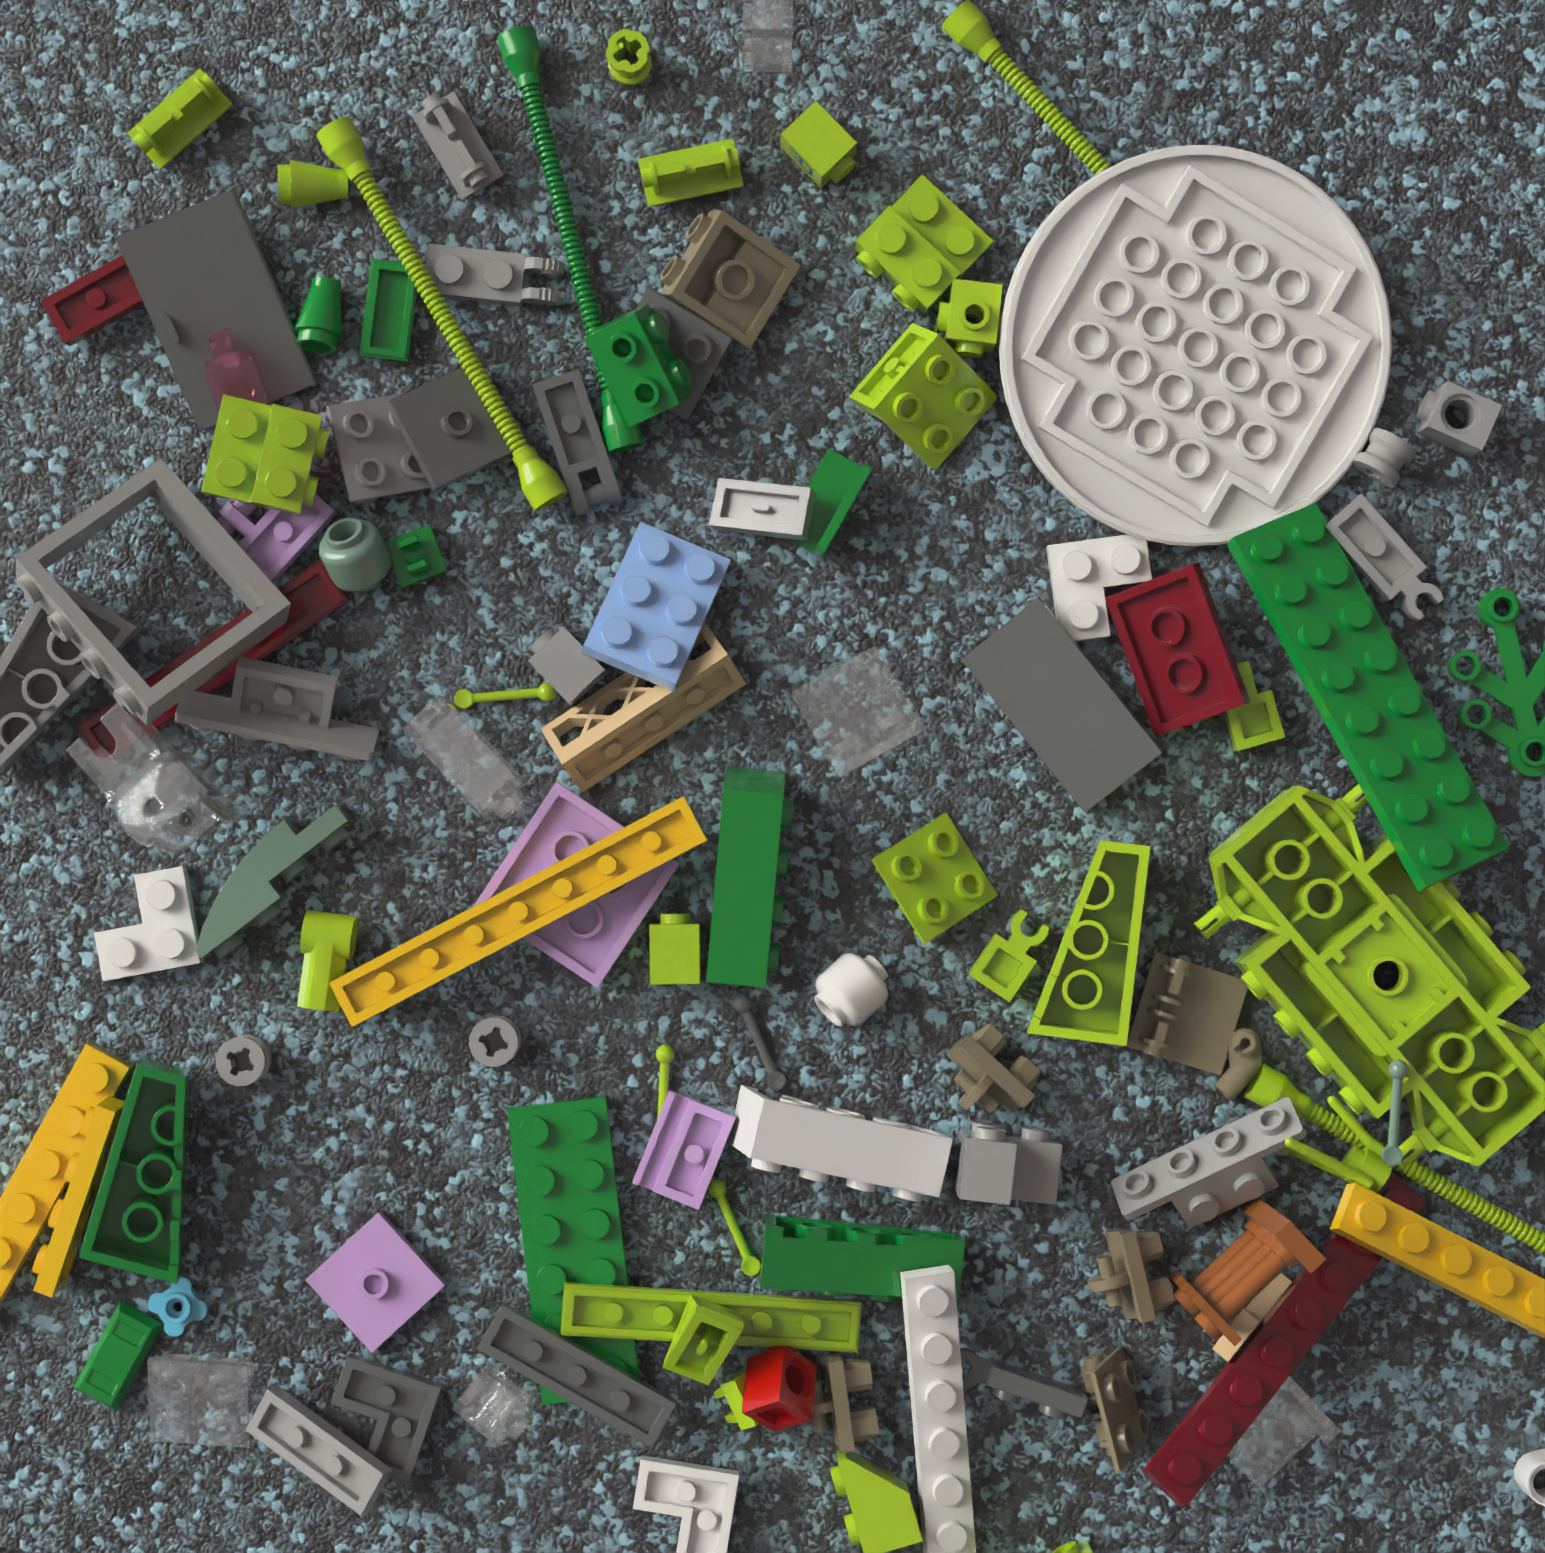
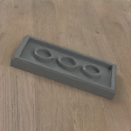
M1040 597L1035 599L961 659L1084 813L1164 751Z

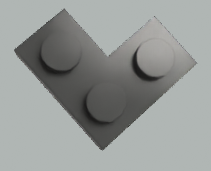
M349 1353L331 1404L377 1419L367 1451L392 1469L389 1477L409 1483L443 1385Z

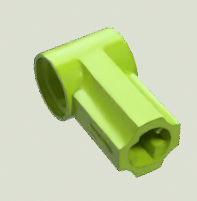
M314 910L306 911L300 939V951L304 954L298 995V1007L320 1011H342V1007L329 982L347 973L348 960L353 958L358 934L357 916Z

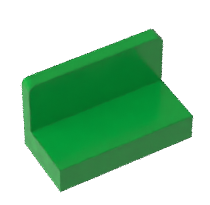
M829 448L807 486L817 493L808 540H787L824 559L871 476L873 467L866 463L860 466Z

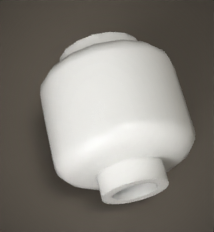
M845 953L818 976L815 985L818 993L814 997L815 1003L821 1012L835 1025L842 1026L845 1023L849 1026H859L886 1002L888 990L884 980L888 977L887 972L870 955L863 959L854 953Z

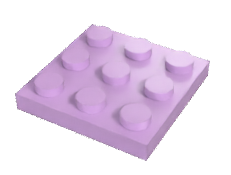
M556 782L474 906L624 828V826ZM671 859L523 937V939L598 988L680 863Z

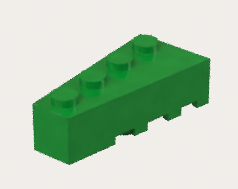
M727 767L722 798L706 982L766 988L767 972L777 973L780 943L770 942L772 924L782 925L784 895H775L776 876L786 877L789 847L779 846L781 828L791 829L793 799L784 798L786 772Z
M142 1057L137 1062L79 1258L167 1282L178 1283L182 1274L190 1070Z
M766 1214L760 1288H771L789 1292L799 1290L818 1291V1293L837 1297L848 1296V1293L865 1294L872 1300L895 1302L898 1300V1297H902L900 1272L950 1265L954 1271L956 1300H959L965 1239L959 1233Z

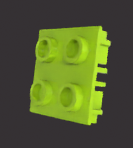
M947 812L871 859L876 867L874 870L881 875L891 891V897L895 898L899 904L897 907L900 911L904 912L914 929L915 936L918 935L923 945L998 896Z

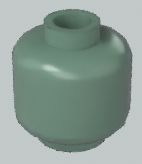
M344 518L336 521L327 528L319 544V556L331 580L339 589L344 591L364 592L372 590L379 585L391 567V555L379 530L373 523L363 519Z

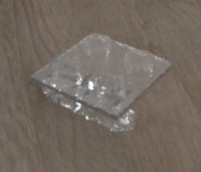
M164 1351L163 1355L148 1357L150 1441L249 1448L250 1433L246 1431V1428L249 1424V1382H252L254 1378V1362H247L245 1356H239L238 1359L221 1357L218 1362L216 1361L215 1354H209L207 1361H204L201 1358V1353H194L191 1360V1355L172 1354L171 1351Z

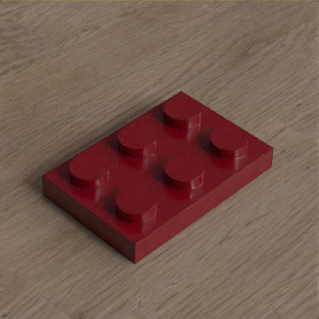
M1199 562L1105 598L1156 737L1251 702Z

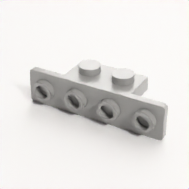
M239 657L236 666L231 698L193 691L179 701L174 718L176 722L188 724L196 730H217L237 734L246 740L257 741L262 739L286 744L295 750L306 751L311 749L336 754L338 757L350 761L359 759L371 761L379 730L374 727L331 719L338 681L337 676Z
M1289 1097L1282 1098L1114 1178L1111 1181V1185L1120 1211L1126 1220H1132L1172 1201L1189 1229L1202 1222L1212 1220L1219 1214L1247 1201L1254 1200L1262 1194L1279 1187L1275 1175L1264 1157L1286 1147V1138L1291 1137L1299 1141L1305 1138L1306 1132Z

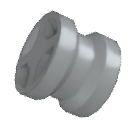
M1374 428L1369 435L1370 445L1365 452L1357 454L1353 464L1361 473L1386 487L1395 488L1400 480V469L1404 464L1411 463L1416 455V451L1397 435L1381 428Z
M493 1015L481 1020L474 1026L469 1036V1047L471 1054L478 1062L485 1066L498 1067L506 1064L517 1055L521 1047L522 1036L519 1027L513 1020L505 1016Z
M251 1034L240 1035L226 1041L219 1048L216 1056V1069L220 1077L228 1084L234 1086H247L262 1079L268 1073L272 1063V1054L268 1044L260 1037ZM232 1056L237 1058L238 1067L235 1063V1058H233Z

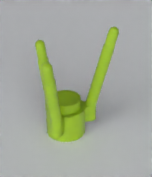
M1330 1096L1327 1100L1328 1104L1362 1141L1365 1147L1360 1149L1357 1146H1353L1346 1153L1342 1162L1291 1137L1285 1139L1286 1147L1280 1150L1329 1172L1349 1184L1357 1183L1378 1193L1388 1180L1393 1166L1387 1165L1381 1158V1151L1385 1145L1374 1139L1335 1096Z

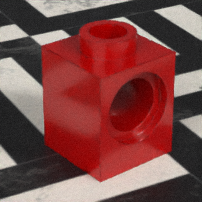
M774 1346L766 1352L748 1357L742 1413L774 1432L812 1421L817 1365L802 1357L795 1349L788 1346Z

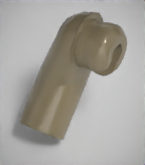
M1245 1028L1236 1030L1229 1038V1068L1214 1084V1087L1232 1102L1262 1067L1260 1039L1254 1031Z

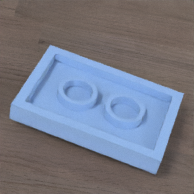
M640 522L583 645L582 653L674 692L731 560Z

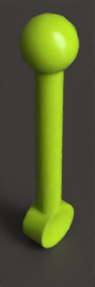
M548 682L541 684L539 688L472 693L467 689H461L454 695V702L462 709L470 708L474 703L540 698L544 702H549L555 699L557 691Z
M666 1044L659 1046L656 1050V1058L660 1062L658 1117L669 1092L670 1062L675 1057L673 1047Z
M719 1179L712 1180L707 1190L711 1197L716 1198L743 1258L741 1262L742 1271L748 1276H754L760 1271V1260L757 1256L752 1255L725 1196L727 1192L726 1184Z

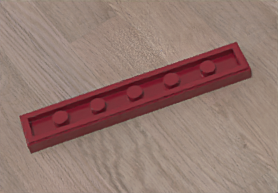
M319 560L278 588L291 603L287 623L240 657L264 661L351 602L345 592L333 583L322 560ZM247 609L144 681L151 688L253 612ZM239 658L194 691L215 695L234 682ZM114 700L76 727L102 765L109 767L174 723L178 703L146 726L136 713L132 715L126 707L122 709Z

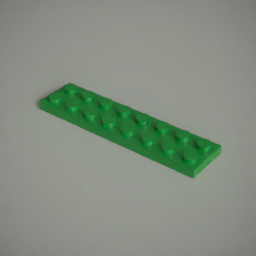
M1313 503L1234 536L1227 546L1419 893L1504 853L1510 847L1340 544L1324 527L1327 521L1317 503Z

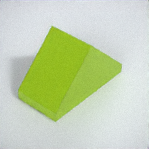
M690 1294L662 1368L709 1386L743 1331L744 1321L737 1311Z

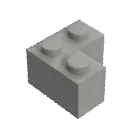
M973 1122L972 1130L960 1128L953 1188L959 1199L1005 1205H1010L1011 1200L1056 1205L1063 1145L1058 1140L1051 1139V1131L1022 1127L1021 1135L1006 1134V1130L1002 1129V1125Z

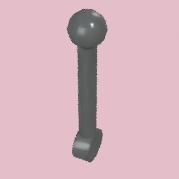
M740 994L735 997L733 1007L743 1015L768 1073L766 1078L768 1087L775 1091L781 1090L786 1084L785 1075L776 1069L751 1011L752 999L746 994Z

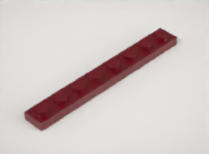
M1391 1171L1388 1180L1377 1193L1416 1214L1426 1203L1393 1171ZM1332 1232L1318 1250L1326 1260L1312 1273L1308 1272L1305 1268L1300 1272L1142 1472L1179 1507H1187L1383 1258L1382 1256Z

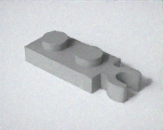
M1362 494L1354 498L1324 526L1338 541L1350 562L1386 602L1397 594L1403 598L1402 608L1410 619L1418 621L1424 617L1422 611L1416 606V598L1419 594L1428 596L1434 604H1438L1444 599L1441 591L1435 585L1422 583L1417 578L1427 566Z

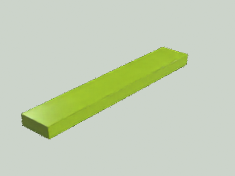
M564 1282L561 1335L672 1342L689 1296L693 1294L738 1312L744 1321V1327L734 1345L756 1347L788 1346L793 1349L858 1352L862 1302L859 1300Z

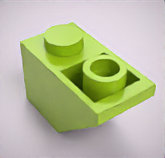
M837 1450L838 1466L831 1467L830 1471L837 1496L847 1495L852 1514L844 1516L851 1545L861 1543L863 1553H885L923 1542L907 1482L852 1451L840 1453Z

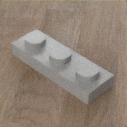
M278 1385L266 1390L246 1428L248 1433L360 1516L371 1510L392 1471L390 1467Z

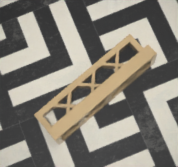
M705 622L693 648L706 641L711 649L695 660H687L674 692L658 685L653 688L644 687L647 680L625 672L540 729L560 763L582 793L746 685L732 660ZM616 699L625 700L620 710L612 715H603L607 705ZM575 726L584 727L579 737L563 747L559 740L560 736Z

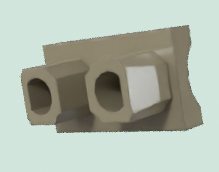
M987 1024L973 1035H968L955 1043L946 1055L962 1069L953 1080L966 1091L958 1102L963 1109L967 1110L978 1102L991 1113L1000 1104L1011 1115L1020 1107H1026L1035 1097L1030 1090L1041 1074V1070L1022 1055L1017 1057L1007 1069L998 1062L994 1056L1007 1041L991 1024Z
M1122 1228L1104 1231L1110 1255L1097 1258L1100 1275L1087 1280L1089 1290L1093 1292L1105 1291L1108 1307L1122 1304L1126 1319H1139V1323L1156 1320L1154 1311H1158L1175 1302L1172 1285L1168 1277L1160 1275L1147 1279L1145 1274L1144 1262L1163 1257L1164 1251L1159 1233L1150 1230L1131 1231Z
M838 1353L825 1354L823 1358L829 1396H823L821 1380L817 1379L815 1383L813 1419L811 1421L813 1432L826 1431V1413L831 1412L835 1444L839 1446V1452L855 1451L854 1442L864 1441L879 1435L875 1407L867 1406L849 1409L847 1395L849 1392L873 1389L870 1363L867 1359L842 1360Z

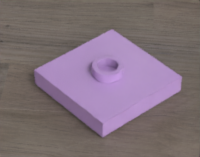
M381 1210L305 1279L371 1353L447 1284Z

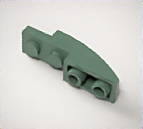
M333 806L302 831L299 830L293 820H283L251 849L229 876L209 911L195 950L200 958L211 957L214 954L219 959L224 958L244 942L240 937L242 932L254 923L261 929L283 912L279 904L289 896L277 881L280 878H283L286 883L292 881L310 867L306 858L321 847L327 853L349 837V833L345 828L351 825L354 819L344 806Z

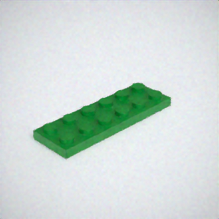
M607 1095L516 1106L507 1109L531 1314L533 1319L561 1334L564 1282L629 1286ZM563 1335L640 1379L636 1339ZM540 1385L542 1405L569 1402Z

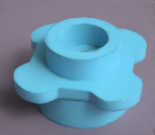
M180 1277L177 1284L172 1283L171 1287L163 1293L156 1292L152 1294L148 1300L149 1310L159 1315L164 1322L165 1333L173 1337L181 1335L184 1332L185 1326L193 1320L200 1321L204 1319L208 1312L206 1302L201 1300L198 1292L192 1287L191 1280L186 1277ZM175 1302H180L182 1304L181 1311H176L174 1309Z

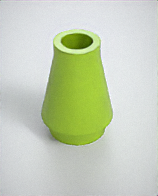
M290 160V164L277 165L279 205H291V209H297L338 199H348V176L343 169H333Z

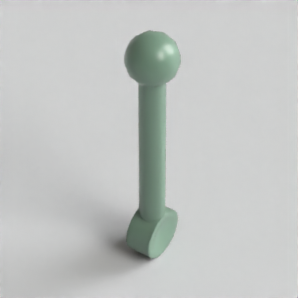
M1402 1060L1393 1061L1388 1068L1389 1074L1393 1078L1388 1145L1382 1149L1381 1158L1390 1166L1400 1164L1403 1159V1153L1398 1147L1402 1085L1403 1079L1408 1075L1409 1068L1407 1063Z

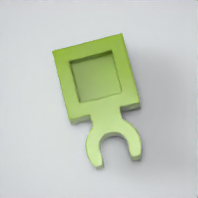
M1019 910L1010 921L1011 935L1007 941L994 933L967 973L1008 1002L1012 1000L1037 962L1027 955L1026 951L1030 946L1043 942L1049 931V927L1042 924L1034 935H1024L1021 931V923L1028 914L1024 910Z

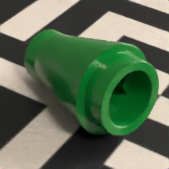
M323 276L312 278L311 289L294 328V333L298 335L297 345L300 348L313 353L331 354L336 351L337 343L342 342L341 283L338 280Z

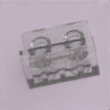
M877 647L869 648L792 692L793 700L837 779L926 730L918 712H913Z
M1289 1376L1228 1453V1457L1255 1486L1262 1487L1316 1435L1327 1445L1341 1431Z

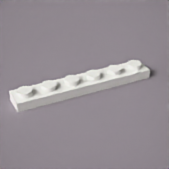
M950 1265L900 1272L923 1553H976L954 1271Z

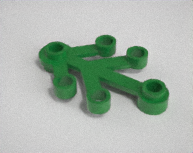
M1497 588L1486 592L1480 597L1476 612L1483 625L1494 629L1505 681L1483 668L1478 656L1470 651H1462L1452 655L1448 660L1447 670L1454 680L1467 681L1511 709L1516 729L1493 717L1490 706L1480 699L1466 701L1460 706L1458 710L1460 723L1467 729H1478L1506 747L1508 761L1517 773L1527 777H1537L1545 774V715L1537 725L1533 705L1545 688V639L1543 642L1544 650L1526 677L1514 623L1520 614V602L1512 591ZM1497 599L1505 600L1509 606V611L1505 617L1498 616L1494 611V603ZM1461 657L1467 658L1472 665L1471 672L1467 676L1460 674L1456 668V663ZM1472 705L1478 706L1482 711V719L1477 724L1470 722L1467 717V711ZM1531 743H1536L1541 749V756L1535 762L1531 761L1526 754V749Z

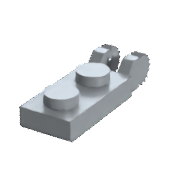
M428 243L425 270L429 271L428 275H431V281L435 282V286L438 287V291L442 294L441 297L514 306H522V303L557 306L560 305L561 301L560 292L550 288H524L526 273L560 276L564 274L565 263L550 258H527L526 254Z

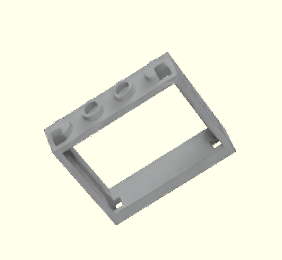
M161 458L16 557V579L14 581L23 590L24 599L32 605L36 602L39 603L49 615L47 621L55 634L62 641L66 642L70 639L82 652L80 659L86 669L97 679L103 676L114 688L113 696L122 709L126 707L132 715L136 713L146 726L287 623L291 605L287 598ZM149 497L253 612L151 688L46 570L49 566Z

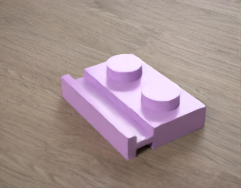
M670 1089L632 1183L699 1210L736 1115Z

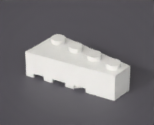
M741 1085L734 1113L736 1118L729 1134L728 1143L751 1158L752 1167L780 1173L782 1165L800 1169V1177L824 1183L828 1182L829 1175L847 1178L846 1186L866 1192H875L876 1185L894 1188L893 1196L915 1202H921L923 1194L940 1197L953 1141L952 1138L939 1131L880 1117H873L872 1121L866 1120L865 1115L831 1106L827 1107L826 1111L819 1110L818 1105L787 1095H782L779 1101L772 1100L758 1092L757 1088Z

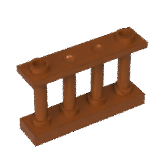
M1259 1198L1246 1202L1240 1208L1250 1218L1244 1225L1247 1230L1190 1284L1177 1270L1169 1276L1179 1287L1173 1292L1174 1297L1192 1316L1201 1310L1194 1319L1215 1342L1223 1335L1234 1346L1242 1340L1227 1323L1287 1266L1293 1269L1297 1264H1300L1308 1272L1312 1273L1326 1260L1289 1219Z

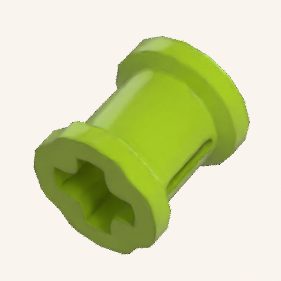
M622 29L615 32L608 40L606 58L609 71L618 83L625 86H635L642 83L649 76L652 69V60L649 54L650 47L647 39L640 32ZM627 50L631 56L637 54L638 61L631 65L626 59L621 61L620 54Z

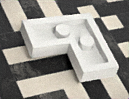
M1129 534L1053 544L1046 547L1056 618L1076 642L1110 637L1104 594L1105 588L1141 584L1152 580L1147 540Z
M179 866L134 875L142 924L94 933L103 981L203 963V958H200L195 951L199 940V933L187 867Z
M642 1455L633 1509L682 1517L676 1553H727L739 1471Z

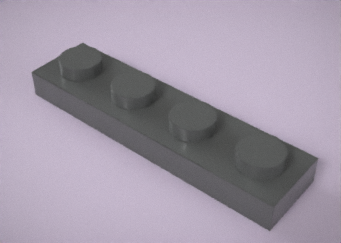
M505 1302L500 1306L477 1347L481 1352L650 1448L653 1447L677 1404L676 1399Z

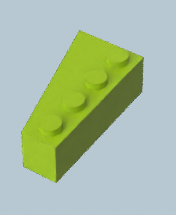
M1100 840L1028 1027V1034L1127 1046L1150 846Z

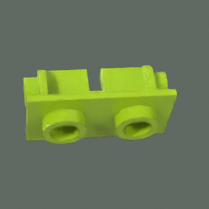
M199 68L127 134L154 164L162 170L227 112L233 104L219 90L214 81Z
M734 139L638 159L648 207L744 187Z

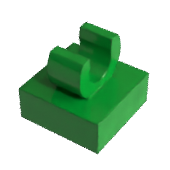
M430 524L385 541L391 555L392 566L403 590L449 573Z

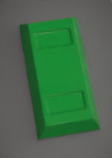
M371 259L359 356L408 362L418 288H415V283L411 281L412 277L408 276V272L405 271V266L401 262Z
M120 1300L73 1388L117 1411L164 1323Z

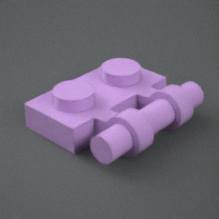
M315 493L312 507L302 505L300 516L269 509L255 525L247 516L257 506L234 501L232 504L228 501L219 510L222 516L217 521L229 535L237 529L245 536L238 545L274 584L338 513Z

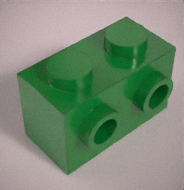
M648 303L597 327L584 337L628 427L679 405L693 393L690 388L691 376L689 370L680 358H675L667 342L669 340L667 326L658 313L653 314Z

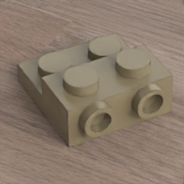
M723 210L710 211L708 216L701 213L695 218L686 232L685 238L691 243L683 257L674 256L671 258L660 275V281L665 284L661 294L732 336V341L742 348L750 349L801 265Z

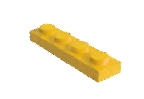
M109 1096L97 1104L96 1107L90 1106L83 1118L79 1132L80 1135L86 1136L80 1154L75 1152L67 1165L64 1181L70 1182L65 1198H59L55 1203L48 1221V1226L54 1228L49 1245H42L34 1261L32 1272L39 1275L33 1291L52 1298L67 1283L102 1181L125 1101Z

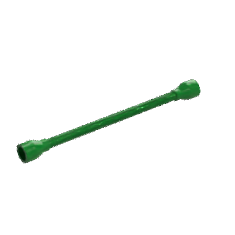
M515 27L502 32L497 38L503 61L515 77L519 91L524 94L523 99L525 100V106H527L526 110L532 125L533 136H535L534 140L537 143L536 147L540 155L539 159L543 167L542 170L545 173V182L548 185V191H550L549 196L553 203L552 208L555 209L553 212L556 215V221H558L557 226L559 227V233H561L560 238L563 239L561 242L564 245V251H566L565 256L568 257L566 261L569 263L568 268L571 269L570 275H573L571 279L574 281L573 286L576 287L574 291L577 293L576 298L579 299V310L582 312V321L585 324L584 328L587 330L586 335H588L597 327L603 325V321L599 314L600 310L597 308L598 303L596 302V296H594L595 291L592 290L594 287L591 284V278H589L590 273L587 272L589 268L586 266L587 261L584 260L586 257L583 254L584 249L581 248L582 242H579L581 238L578 236L579 231L576 230L578 227L575 224L576 219L573 218L574 212H572L573 208L570 205L571 201L567 193L568 189L564 181L565 178L562 175L563 170L559 163L560 159L557 157L558 152L554 145L555 140L551 133L552 129L549 127L550 122L548 121V115H546V106L543 103V97H541L540 87L542 82L539 74L541 50L534 27ZM594 361V365L597 366L595 368L596 372H598L597 377L600 378L598 380L599 384H602L600 389L604 390L602 391V396H600L603 406L601 430L607 453H622L643 446L645 441L640 423L628 427L596 361Z

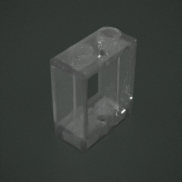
M438 695L402 728L484 818L495 819L499 816L501 819H508L528 800L522 793L530 785L450 699Z

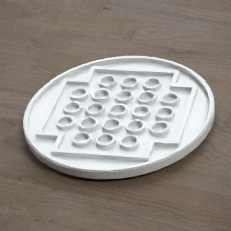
M1213 145L1174 146L1149 151L1126 159L1096 174L1060 202L1039 226L1027 244L1014 270L1005 298L999 339L1000 374L1012 422L1024 448L1037 468L1053 487L1081 511L1119 532L1148 541L1184 546L1229 543L1234 536L1316 503L1330 491L1352 466L1353 460L1364 448L1376 424L1386 394L1392 355L1391 318L1387 295L1379 269L1368 245L1341 207L1316 184L1299 172L1276 160L1250 151Z

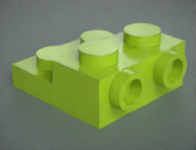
M922 174L892 207L889 205L856 240L855 250L859 253L856 260L874 278L883 275L895 287L891 291L893 296L906 309L913 312L918 308L926 316L948 293L953 279H961L993 245L994 241Z
M223 394L201 493L300 516L302 505L310 507L313 505L319 478L309 476L313 456L324 457L330 429L320 427L322 415L276 404L272 406Z

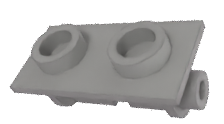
M454 91L441 98L439 93H434L422 101L424 109L412 115L461 200L468 198L504 176Z

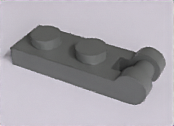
M579 369L532 384L576 516L590 513V507L607 501L609 506L622 502L623 498ZM597 470L601 483L583 489L579 475Z

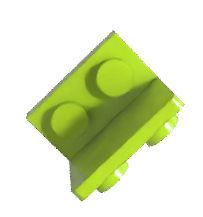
M912 323L850 394L849 398L861 410L883 420L928 467L937 469L993 405L997 395L939 334Z

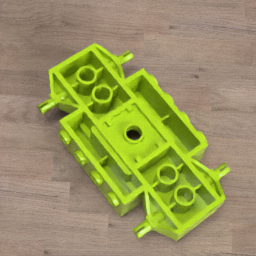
M1359 784L1343 798H1337L1335 801L1299 785L1284 790L1210 853L1208 858L1218 901L1216 902L1217 905L1197 922H1194V925L1198 930L1205 928L1201 933L1207 939L1229 920L1234 922L1238 919L1267 931L1233 960L1244 974L1240 978L1259 1000L1262 998L1266 999L1277 1012L1273 1015L1276 1022L1292 1039L1296 1036L1309 1050L1306 1056L1323 1076L1330 1075L1342 1089L1338 1094L1358 1116L1363 1112L1378 1119L1391 1108L1393 1078L1389 1074V1065L1395 1060H1402L1407 1063L1409 1072L1403 1079L1402 1098L1406 1096L1414 1130L1411 1132L1412 1135L1399 1146L1403 1153V1159L1398 1165L1402 1169H1406L1425 1150L1430 1153L1433 1150H1437L1479 1167L1545 1110V1022L1537 1029L1533 1028L1529 1031L1498 1018L1502 1012L1531 988L1522 977L1527 972L1525 967L1509 950L1506 949L1501 953L1489 938L1494 934L1493 930L1478 913L1473 911L1468 914L1456 899L1461 896V893L1450 879L1418 893L1386 833L1381 834L1362 850L1353 820L1356 818L1354 814L1368 803V800ZM1384 961H1391L1399 970L1398 982L1388 990L1380 989L1373 977L1377 965Z

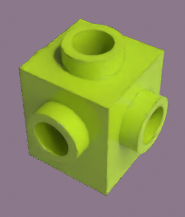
M953 279L950 287L949 303H939L936 332L945 333L944 340L951 348H954V351L959 356L981 358L984 351H993L996 340L1000 339V325L1003 309H1000L1003 284ZM966 318H975L979 323L971 324Z

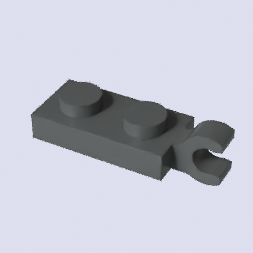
M960 1348L961 1359L967 1360L972 1364L971 1372L966 1376H962L963 1389H969L980 1382H984L987 1386L993 1388L991 1394L1001 1400L1019 1404L1021 1398L1039 1403L1038 1410L1053 1418L1066 1420L1068 1414L1082 1418L1088 1401L1082 1389L989 1358V1360L982 1358L971 1349Z

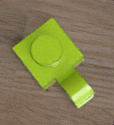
M1249 661L1237 662L1251 702L1223 712L1234 751L1285 738L1272 690L1257 693Z

